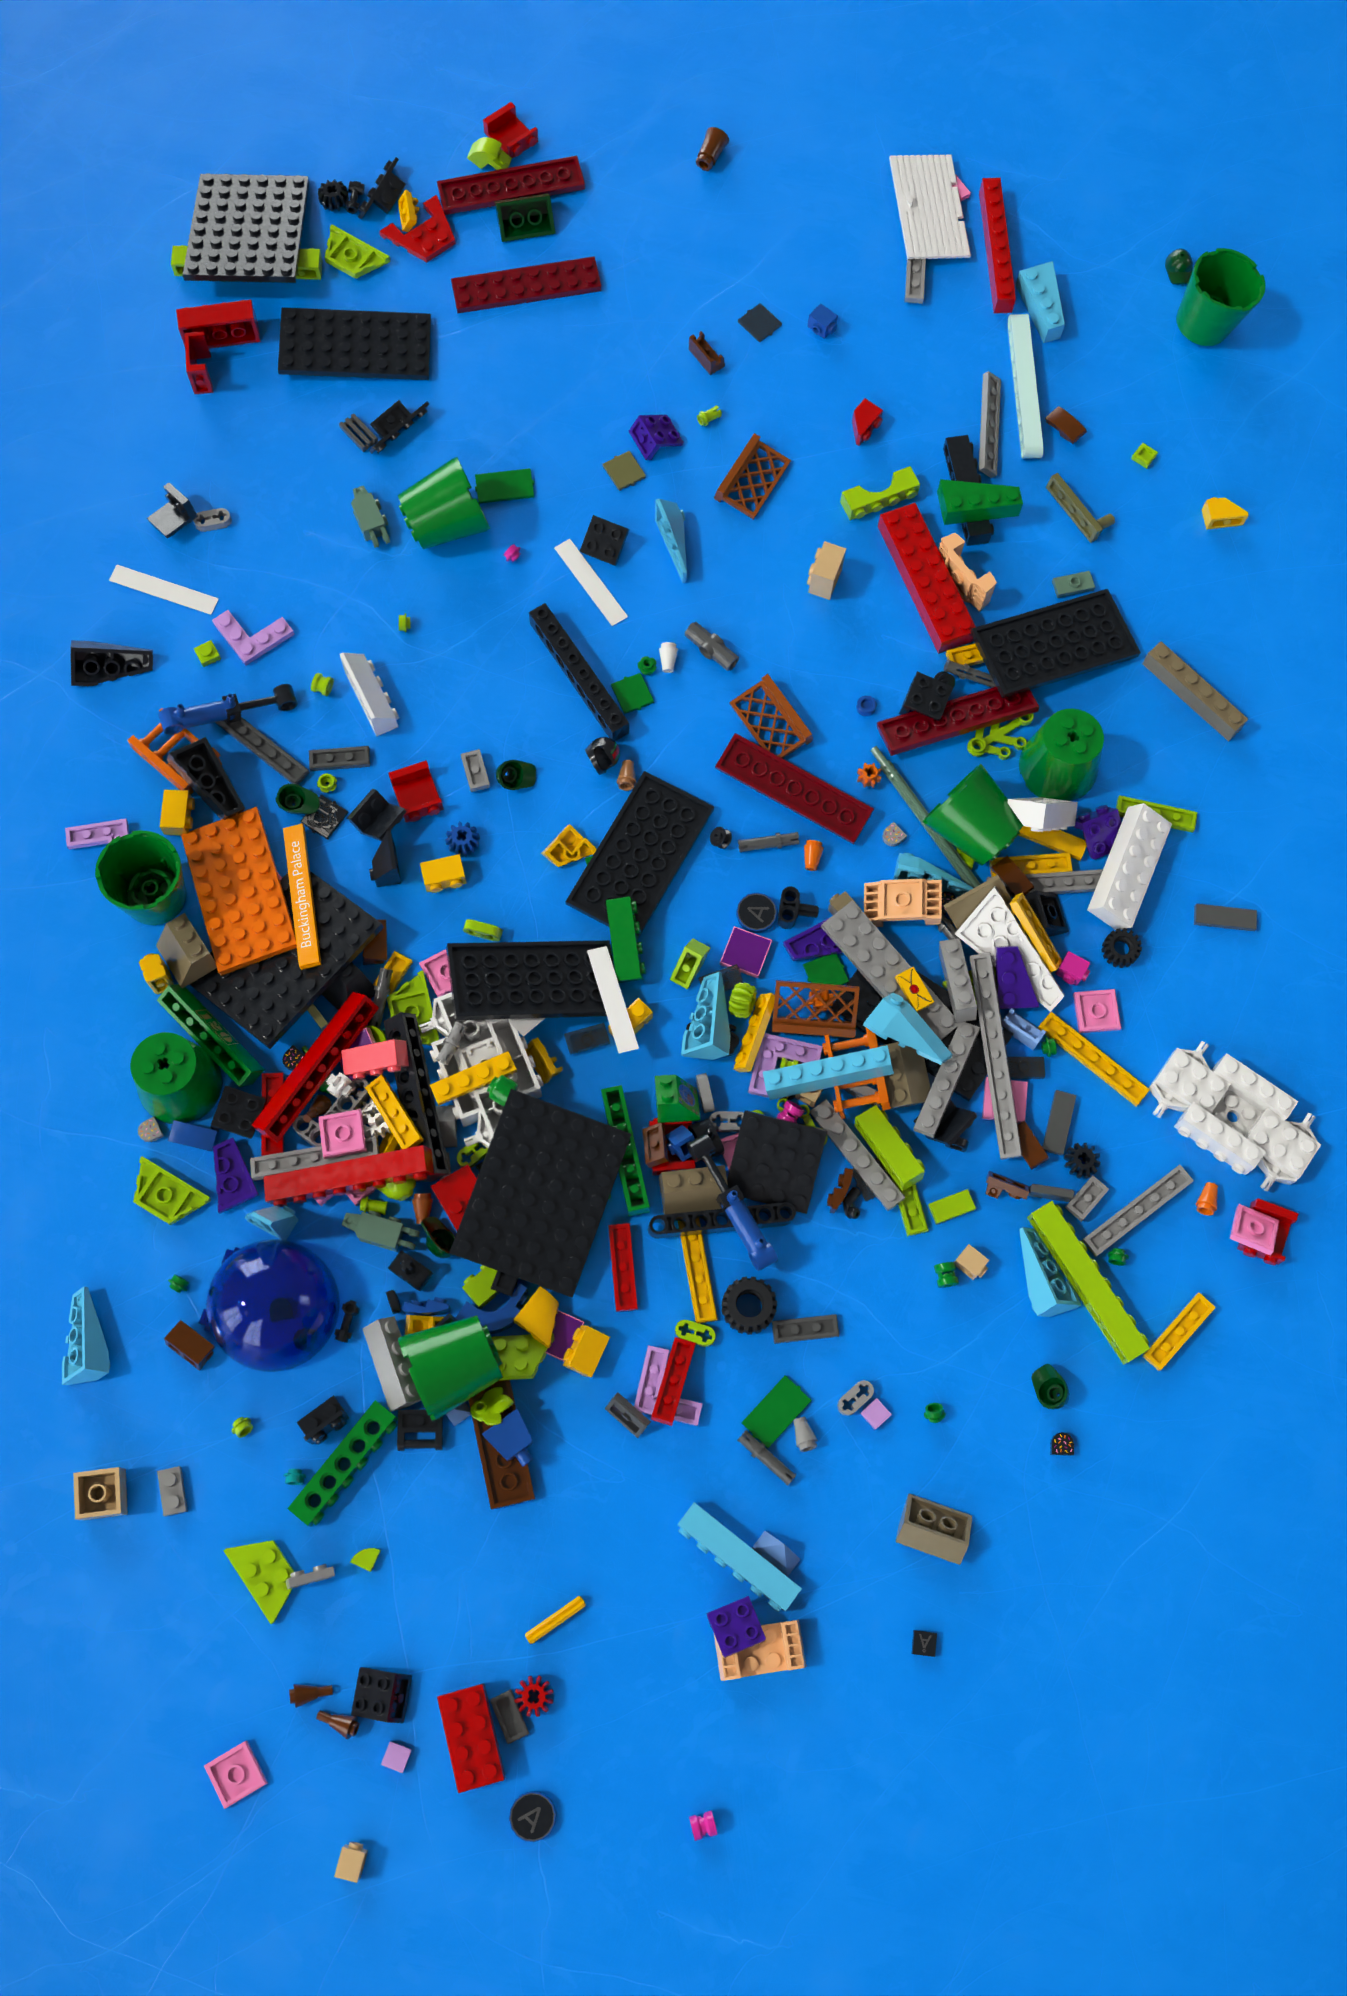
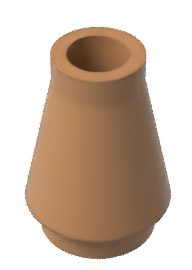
M624 760L622 762L617 778V784L621 790L630 791L636 785L634 762L631 760Z

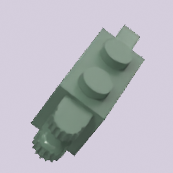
M364 486L354 488L355 498L352 500L351 505L365 541L371 540L376 548L379 547L377 537L382 536L386 544L390 543L386 530L388 521L385 514L381 515L379 511L382 510L379 500H374L372 493H368Z
M374 1211L362 1212L361 1215L346 1213L342 1222L343 1227L354 1231L361 1242L394 1252L398 1251L399 1246L412 1250L415 1249L416 1245L412 1242L401 1240L403 1233L412 1237H419L420 1234L417 1230L405 1227L400 1219L395 1217L385 1219L381 1217V1214Z

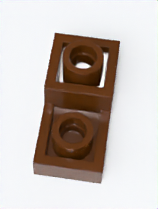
M1060 406L1045 417L1046 423L1059 430L1060 436L1072 444L1087 432L1078 420Z
M1008 855L991 867L992 871L1000 877L1014 897L1022 892L1025 896L1034 889L1033 884Z
M1022 1121L1019 1123L1018 1129L1022 1155L1032 1170L1050 1158L1026 1122Z
M845 1168L843 1174H839L838 1187L841 1188H834L832 1194L828 1193L827 1206H831L830 1213H835L843 1202L852 1180L853 1169Z

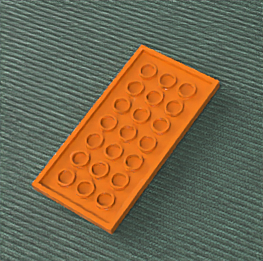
M257 807L240 812L226 820L221 819L194 829L187 834H181L215 963L221 976L297 948L295 930L261 814Z

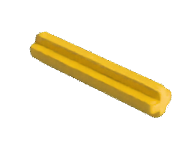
M581 1596L576 1597L525 1634L528 1642L533 1644L586 1606Z

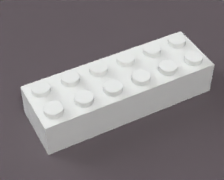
M1145 803L1127 808L1087 909L1115 930L1133 927L1172 823Z

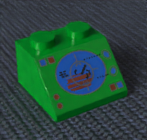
M677 1075L655 1076L658 1123L700 1120L698 1095L695 1087Z

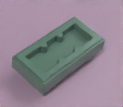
M1090 571L1061 576L1052 580L1057 598L1094 591L1095 589Z

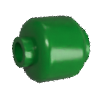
M504 1075L498 1078L495 1076L487 1089L489 1098L504 1107L510 1089L517 1091L519 1085Z

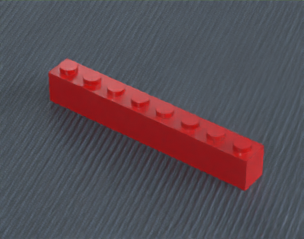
M983 178L979 198L994 313H1012L1016 296L1001 178Z
M352 992L251 1126L264 1137L278 1143L341 1060L342 1050L350 1048L379 1007L366 995Z
M421 1145L264 1176L265 1202L274 1206L284 1207L289 1202L305 1203L307 1202L306 1199L309 1198L320 1200L325 1199L326 1195L330 1194L341 1196L345 1195L346 1191L351 1190L362 1192L366 1191V1187L371 1186L383 1188L386 1187L387 1183L403 1184L407 1182V1179L424 1180L427 1179L428 1175L434 1174L432 1149Z

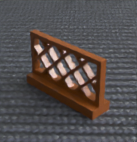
M754 433L717 489L714 499L718 502L723 500L754 520L791 460L761 442L760 436ZM758 449L764 450L767 453V457L759 458L757 454ZM773 460L783 462V467L774 468ZM769 461L771 469L762 470L760 462ZM756 463L758 471L749 472L748 465ZM772 473L774 481L765 482L764 474ZM760 475L762 483L753 484L751 476ZM747 477L749 485L740 487L739 478ZM763 487L765 495L756 497L754 489ZM750 489L752 498L744 499L742 491ZM738 491L740 499L733 500L728 495L731 492ZM754 502L756 507L754 512L747 509L745 503Z
M766 674L761 678L762 681L729 703L760 747L769 752L772 745L782 747V752L777 756L783 759L805 743L806 745L811 743L813 736L771 677ZM762 688L765 692L764 700L753 698L754 692ZM741 701H748V711L739 710L736 704ZM752 702L763 704L761 713L751 711ZM766 704L776 707L775 715L764 713ZM750 715L760 717L759 726L749 724ZM763 717L774 719L772 728L762 726ZM777 719L787 722L786 730L775 728ZM761 730L771 732L770 741L760 739ZM774 732L785 734L783 743L773 742ZM788 734L796 735L800 740L794 745L786 744Z
M776 980L772 1032L855 1038L859 986ZM780 986L790 987L793 993L784 999L780 994ZM804 988H810L814 994L805 1001L799 992ZM824 990H831L835 995L828 1002H825L819 995ZM846 991L854 992V999L848 1004L840 997ZM797 995L803 1003L794 1010L788 1004V1001ZM818 997L824 1005L814 1011L808 1003ZM838 998L844 1007L835 1013L829 1005ZM784 1004L791 1011L786 1017L777 1016L778 1009ZM806 1006L812 1014L808 1018H801L797 1012ZM827 1008L833 1016L828 1020H822L817 1014ZM848 1009L852 1014V1021H842L838 1016Z

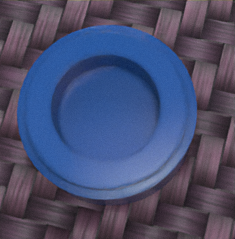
M862 696L857 701L856 709L862 716H871L875 712L877 704L871 696Z

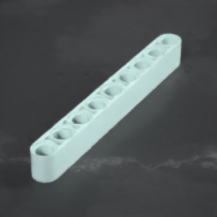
M1010 314L1008 317V334L1022 459L1042 458L1043 439L1029 315Z

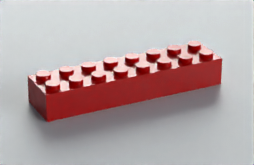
M916 503L880 514L879 531L938 654L974 642L970 631L972 628H975V624Z

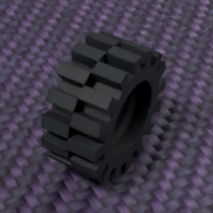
M1119 928L1108 934L1101 949L1104 952V959L1108 958L1107 963L1113 962V966L1119 965V968H1123L1125 965L1128 967L1131 963L1133 964L1142 950V947H1140L1142 944L1141 940L1137 941L1138 935L1133 936L1134 932L1131 930L1128 933L1126 928L1122 931ZM1119 941L1126 943L1129 947V952L1125 955L1117 953L1114 948L1115 943Z

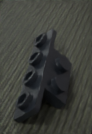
M397 157L392 162L388 160L383 168L385 173L380 174L375 181L377 184L376 188L372 187L367 194V197H369L368 201L364 200L358 209L361 211L358 215L359 219L366 214L372 203L388 214L406 184L392 173L399 160Z
M398 400L376 418L370 425L382 439L369 450L371 454L374 451L379 453L387 446L385 442L389 439L391 441L395 440L400 435L399 430L403 427L405 430L414 423L413 419L416 416L421 418L427 413L428 401L410 414L401 401Z

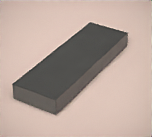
M369 746L309 750L310 771L370 767Z
M1196 904L1194 906V925L1255 931L1257 929V910Z
M1059 1090L1054 1092L1042 1146L1044 1151L1061 1156L1064 1154L1076 1095Z
M836 1314L772 1321L774 1344L839 1337Z

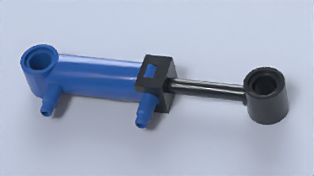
M282 684L273 689L274 696L239 703L236 694H228L227 696H222L221 701L186 708L182 704H178L177 708H164L158 715L163 732L167 735H174L185 728L224 720L227 723L241 721L242 710L276 704L280 711H289L298 704L292 685Z
M704 1134L687 1143L688 1151L695 1162L704 1160L722 1193L718 1195L716 1201L723 1213L726 1212L745 1245L749 1258L756 1270L760 1271L777 1262L778 1257L774 1248L763 1236L743 1201L744 1196L738 1185L729 1189L714 1163L711 1155L716 1152V1149L708 1134Z

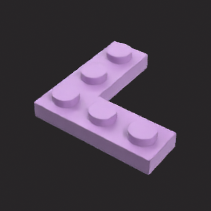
M229 610L212 620L215 627L245 666L294 635V631L283 617L252 637L247 635Z
M119 819L65 828L67 847L70 850L108 844L118 836L122 837L129 834L127 819Z
M765 1033L756 1056L748 1093L768 1098L763 1077L764 1071L774 1070L777 1059L782 1060V1057L787 1058L788 1061L798 1060V1064L820 1060L823 1046Z
M649 1345L634 1407L643 1414L652 1415L664 1376L669 1350ZM680 1398L674 1421L698 1426L703 1403Z

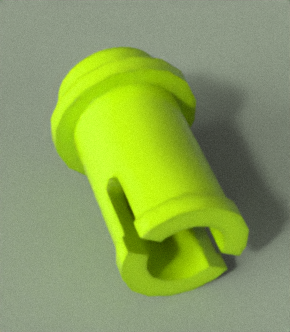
M716 405L705 412L700 411L699 415H697L698 423L701 426H707L710 421L722 416L721 410L717 411L719 407Z
M369 1197L362 1198L360 1211L365 1213L374 1211L386 1215L388 1201L372 1200Z

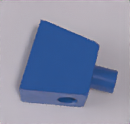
M518 1409L503 1418L501 1424L493 1425L482 1433L484 1438L508 1462L516 1457L522 1467H524L533 1460V1457L527 1450L533 1444V1440Z

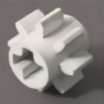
M340 1072L337 1076L331 1074L326 1081L327 1085H329L326 1090L338 1099L342 1095L347 1098L353 1090L349 1086L352 1081Z

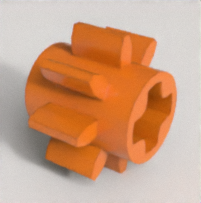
M864 763L863 769L858 768L857 774L860 776L857 782H862L864 788L866 786L874 788L875 781H881L879 776L881 769H877L875 763L872 765Z
M824 990L819 994L825 1002L834 997V994L829 993V990ZM809 992V998L814 994L813 992ZM818 997L808 1003L813 1005V1010L815 1011L824 1005Z

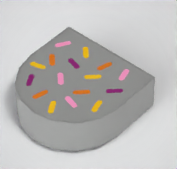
M893 822L886 827L882 838L886 845L892 847L899 845L907 838V835Z
M155 1117L142 1122L138 1127V1135L145 1142H153L164 1137Z

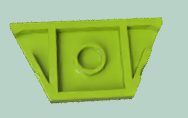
M334 225L330 226V237L327 241L328 248L325 252L326 263L356 279L390 262V256Z
M422 970L411 981L404 983L398 991L390 994L387 997L391 1017L400 1012L416 1014L422 1044L432 1046V1042L439 1040L437 1029L422 1033L419 1026L431 1021L430 1018H432L433 1013L424 971Z
M141 1156L139 1162L141 1164L136 1181L137 1190L133 1200L141 1208L172 1225L211 1201L209 1196Z
M552 1333V1337H551V1343H553V1341H554V1334H553V1333ZM532 1334L491 1337L502 1361V1365L499 1368L503 1378L500 1380L533 1379L535 1377L539 1364L543 1362L548 1349L546 1346L535 1340Z
M274 1540L226 1548L223 1550L269 1623L273 1624L292 1590H287L286 1580L291 1578L290 1574L295 1571Z

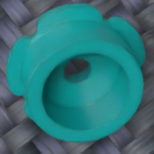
M289 1469L288 1473L284 1474L286 1477L285 1484L303 1485V1480L306 1478V1475L302 1474L300 1469Z

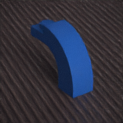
M519 1284L507 1304L497 1311H482L466 1301L456 1319L462 1320L477 1315L482 1327L487 1325L490 1334L507 1330L515 1324L514 1318L520 1312V1309H518L519 1305L523 1307L528 1300V1288Z

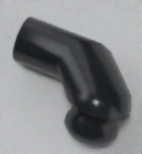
M852 1187L843 1200L844 1213L849 1219H857L860 1215L859 1209L855 1206V1201L860 1196L861 1191L856 1187Z

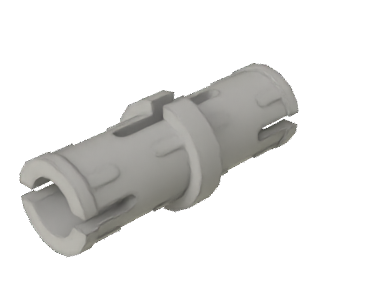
M455 1022L448 1038H445L443 1041L445 1044L436 1060H441L440 1063L444 1065H449L455 1050L460 1047L459 1042L467 1030L466 1026L462 1027V1023Z

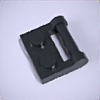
M426 1409L398 1410L397 1450L405 1451V1449L435 1448L436 1451L443 1450V1416L432 1422L431 1415H428ZM405 1433H435V1439L405 1440Z

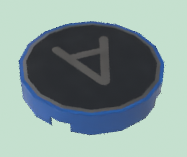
M752 893L743 897L738 904L736 912L742 928L753 933H760L770 929L777 915L776 905L773 900L761 893Z
M535 1791L519 1796L514 1801L509 1815L513 1832L517 1837L528 1842L543 1840L552 1831L556 1819L555 1807L552 1801L543 1793Z

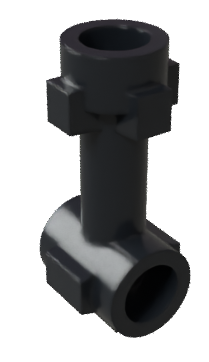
M358 181L349 182L348 192L352 194L350 201H346L345 204L347 212L351 214L357 213L360 207V203H357L358 196H363L365 184H361Z
M352 1300L342 1306L345 1315L341 1328L335 1330V1340L348 1343V1339H351L350 1325L353 1316L359 1314L360 1311L356 1302Z

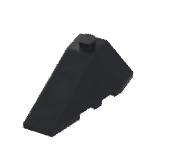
M71 640V686H95L98 683L109 680L114 681L124 676H133L153 670V650L94 641Z

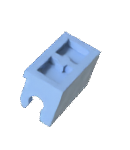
M1011 1008L1003 1019L1002 1026L1012 1032L1014 1038L1034 1050L1046 1031L1039 1030L1014 1013L1015 1010Z

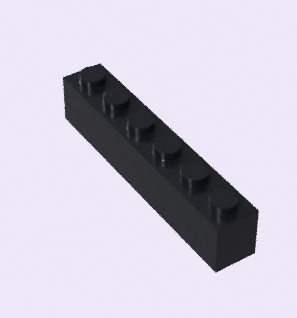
M968 435L946 438L943 451L950 480L982 483L980 474H977V459L973 458V443L969 441ZM989 520L961 523L967 546L989 543L991 535L994 534L993 524H990Z

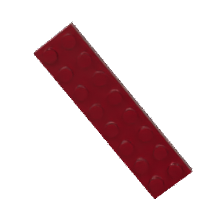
M571 156L437 181V187L444 214L449 215L495 206V201L547 193L551 196L584 190L585 182L578 157Z
M595 256L451 278L457 313L601 291Z
M997 687L949 700L939 721L913 711L877 722V729L892 756L1038 712L1039 705L1030 690L1002 698Z
M736 733L715 766L717 770L852 844L856 842L874 811V808Z

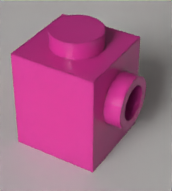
M1068 951L1055 974L1062 977L1066 983L1077 986L1081 980L1085 982L1090 970L1087 968L1090 962Z

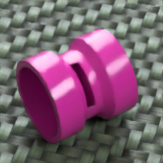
M787 1100L783 1111L779 1112L776 1118L797 1123L798 1117H802L805 1110L796 1103Z
M712 1810L705 1812L702 1818L697 1815L689 1816L695 1841L701 1840L703 1836H706V1833L709 1836L718 1835Z

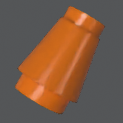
M816 840L806 841V845H804L806 870L817 871L824 849L822 842Z
M1205 1183L1196 1202L1197 1211L1200 1214L1210 1216L1217 1210L1218 1186L1214 1183Z

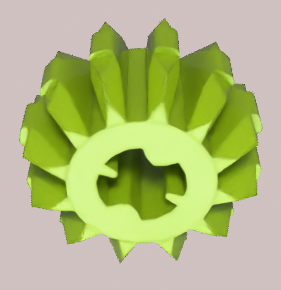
M738 983L734 986L728 1008L731 1015H735L738 1018H747L751 1015L757 999L755 986L748 983Z

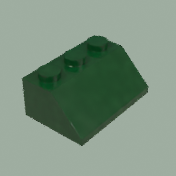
M548 193L495 201L502 242L556 234L551 199Z

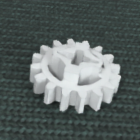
M371 1097L369 1103L363 1102V1108H357L362 1111L366 1138L371 1136L378 1138V1135L384 1138L386 1132L392 1133Z

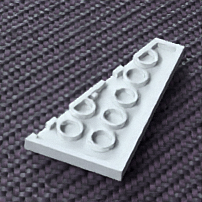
M994 886L958 928L955 935L979 954L990 952L993 966L995 967L996 947L1018 946L1037 1001L1051 1012L1063 999L1064 993Z

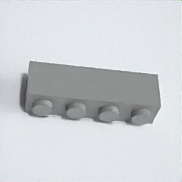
M960 938L939 941V957L955 1022L976 1020L977 1004Z
M395 1316L378 1319L364 1327L363 1332L390 1412L407 1408L419 1402L421 1398L408 1370L412 1367L408 1357L404 1359L398 1342L401 1334Z

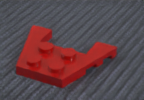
M437 195L423 203L424 209L431 216L430 219L405 235L391 223L379 231L380 236L383 239L391 240L398 247L402 246L407 249L408 253L426 263L455 245L454 235Z

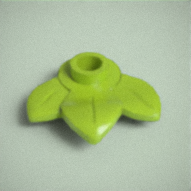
M496 1387L487 1391L481 1400L475 1402L470 1412L474 1419L484 1421L486 1425H497L502 1423L500 1413L509 1408L514 1402L509 1396L503 1395L502 1387Z

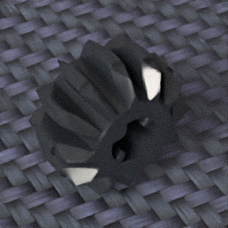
M334 179L333 182L327 180L326 184L321 183V188L318 189L319 203L323 205L325 210L330 208L331 212H333L334 209L340 211V207L346 208V201L349 200L348 189L342 181L337 182Z
M1075 1143L1074 1148L1069 1147L1067 1149L1068 1154L1064 1156V1159L1068 1161L1064 1165L1065 1168L1071 1167L1069 1174L1072 1175L1074 1172H1077L1076 1176L1079 1179L1082 1175L1085 1178H1089L1090 1173L1095 1174L1097 1172L1096 1167H1099L1101 1163L1096 1160L1100 1157V1154H1093L1095 1150L1093 1146L1087 1149V1143H1083L1082 1146L1079 1143ZM1080 1157L1083 1158L1082 1160L1085 1162L1084 1164L1081 1163L1082 1161L1079 1159Z

